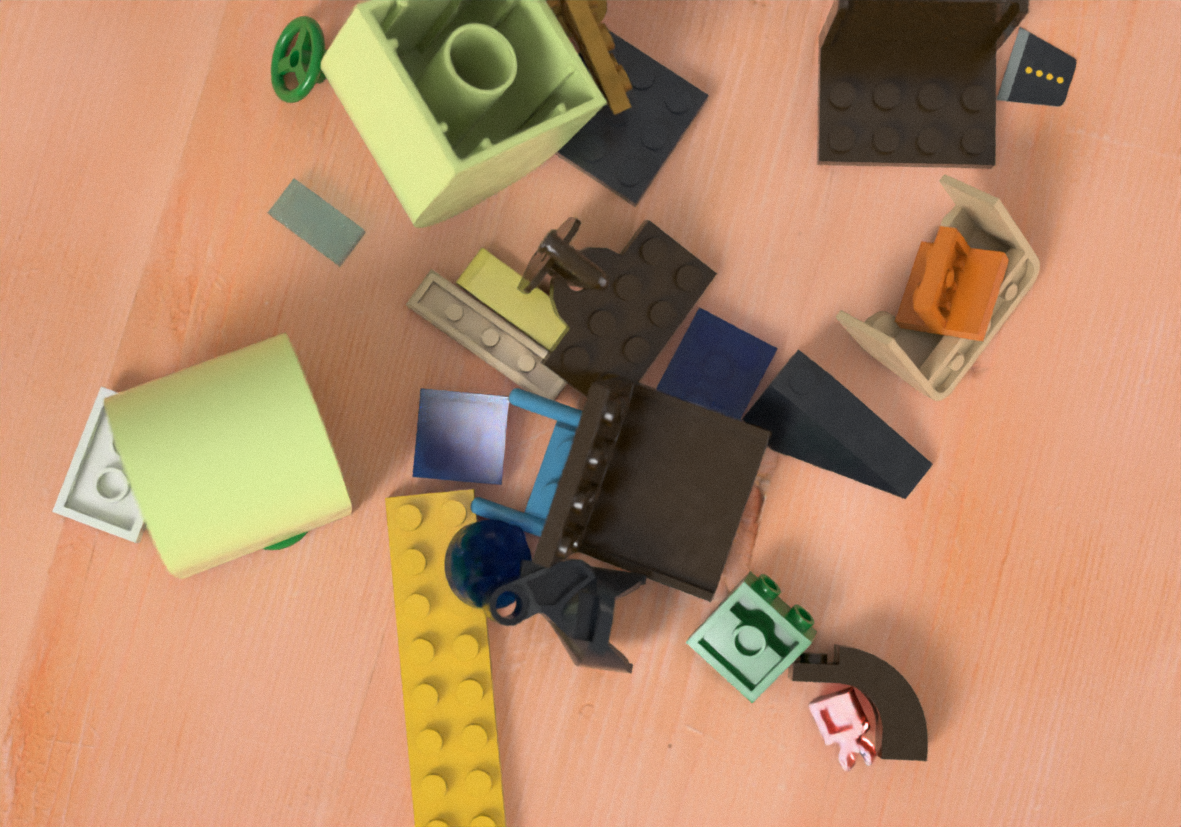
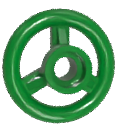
M299 16L289 22L280 34L273 51L271 82L276 95L286 103L301 101L311 92L316 83L320 84L326 79L321 70V61L328 50L325 49L322 28L312 17ZM299 33L295 47L292 48L289 56L286 57L293 38ZM289 72L295 73L299 83L293 90L287 88L284 80V75Z

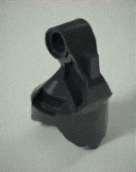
M564 559L551 568L532 561L521 560L517 576L498 582L485 591L482 598V609L491 621L505 626H515L540 613L551 624L576 666L631 674L633 664L629 663V660L609 642L615 600L639 589L640 585H645L647 575L594 567L580 559ZM510 591L516 599L515 609L510 615L501 617L496 610L497 598L500 594Z

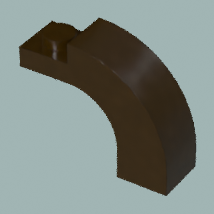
M834 644L833 662H827L828 654L803 652L800 655V660H795L789 666L788 678L792 681L846 684L857 688L864 694L871 704L875 715V754L879 758L927 761L928 734L922 706L910 684L890 664L858 648Z

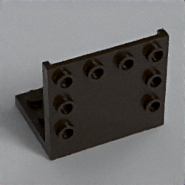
M834 0L819 34L817 165L992 169L995 166L996 52L1028 14L1029 0Z
M622 376L593 382L532 562L551 568L560 561L567 560L573 553L580 552L632 573L645 574L648 579L711 602L714 599L772 430Z

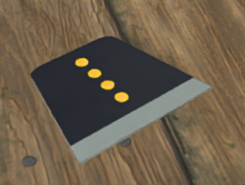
M1020 27L996 100L1061 107L1065 102L1076 68V59Z

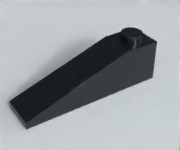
M799 349L792 355L741 419L772 430L767 445L772 451L799 459L818 468L829 470L903 499L909 496L933 465L838 380Z

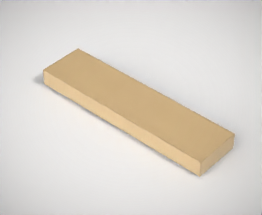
M431 269L406 303L408 308L524 390L555 401L567 385L564 380L541 364V361L549 351Z

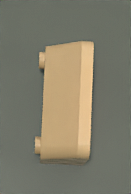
M946 174L942 176L939 182L951 197L955 206L945 215L940 226L957 228L970 248L1004 252L1009 259L984 341L902 329L896 324V317L886 311L875 313L866 319L865 322L842 310L836 315L837 320L863 350L920 393L935 401L943 400L952 393L1033 286L1040 270L1039 258L1000 199Z

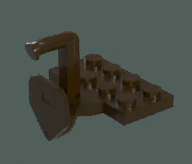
M569 217L557 230L552 229L543 239L539 248L532 256L517 287V290L521 293L529 294L538 286L546 274L552 277L550 280L549 298L555 315L566 328L541 361V364L586 398L593 382L619 376L639 382L717 274L650 220L643 221L622 252L618 254L608 248L586 247L576 250L569 245L581 225L579 219ZM569 286H576L583 289L579 291H574L570 289Z

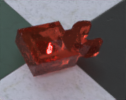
M853 686L813 698L808 707L826 746L838 742L841 748L838 755L841 767L846 772L852 770L856 764L852 752L861 754L867 766L872 765L877 757L876 749L871 741L862 737L871 726Z

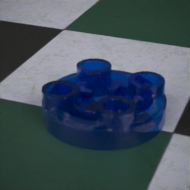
M493 519L475 521L461 528L451 539L447 547L444 563L447 582L456 597L470 607L483 610L482 598L485 591L498 582L517 576L521 560L532 561L525 533L516 525H510ZM510 591L500 594L496 601V609H501L516 601L514 595Z

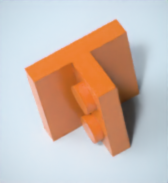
M940 226L935 242L921 241L895 319L896 324L902 329L983 342L1008 266V257L1004 252L970 248L957 228Z

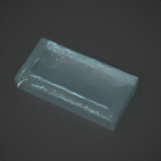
M295 178L268 212L271 217L339 267L366 233L363 228Z

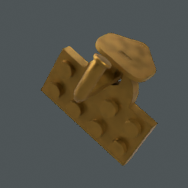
M546 0L567 37H573L581 51L592 79L614 115L630 108L631 105L626 92L632 90L631 83L622 64L618 65L613 53L609 54L608 51L615 49V45L605 23H601L607 12V0Z

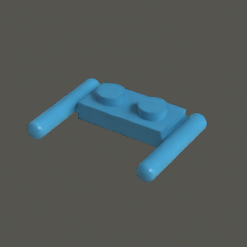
M514 388L509 394V402L512 405L557 420L525 512L481 497H476L472 501L471 511L481 517L540 537L582 410L520 388Z

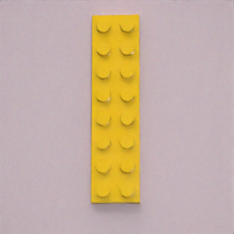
M475 489L385 498L415 827H507L487 616L482 609V598L485 592L478 518L471 511V503L476 498Z

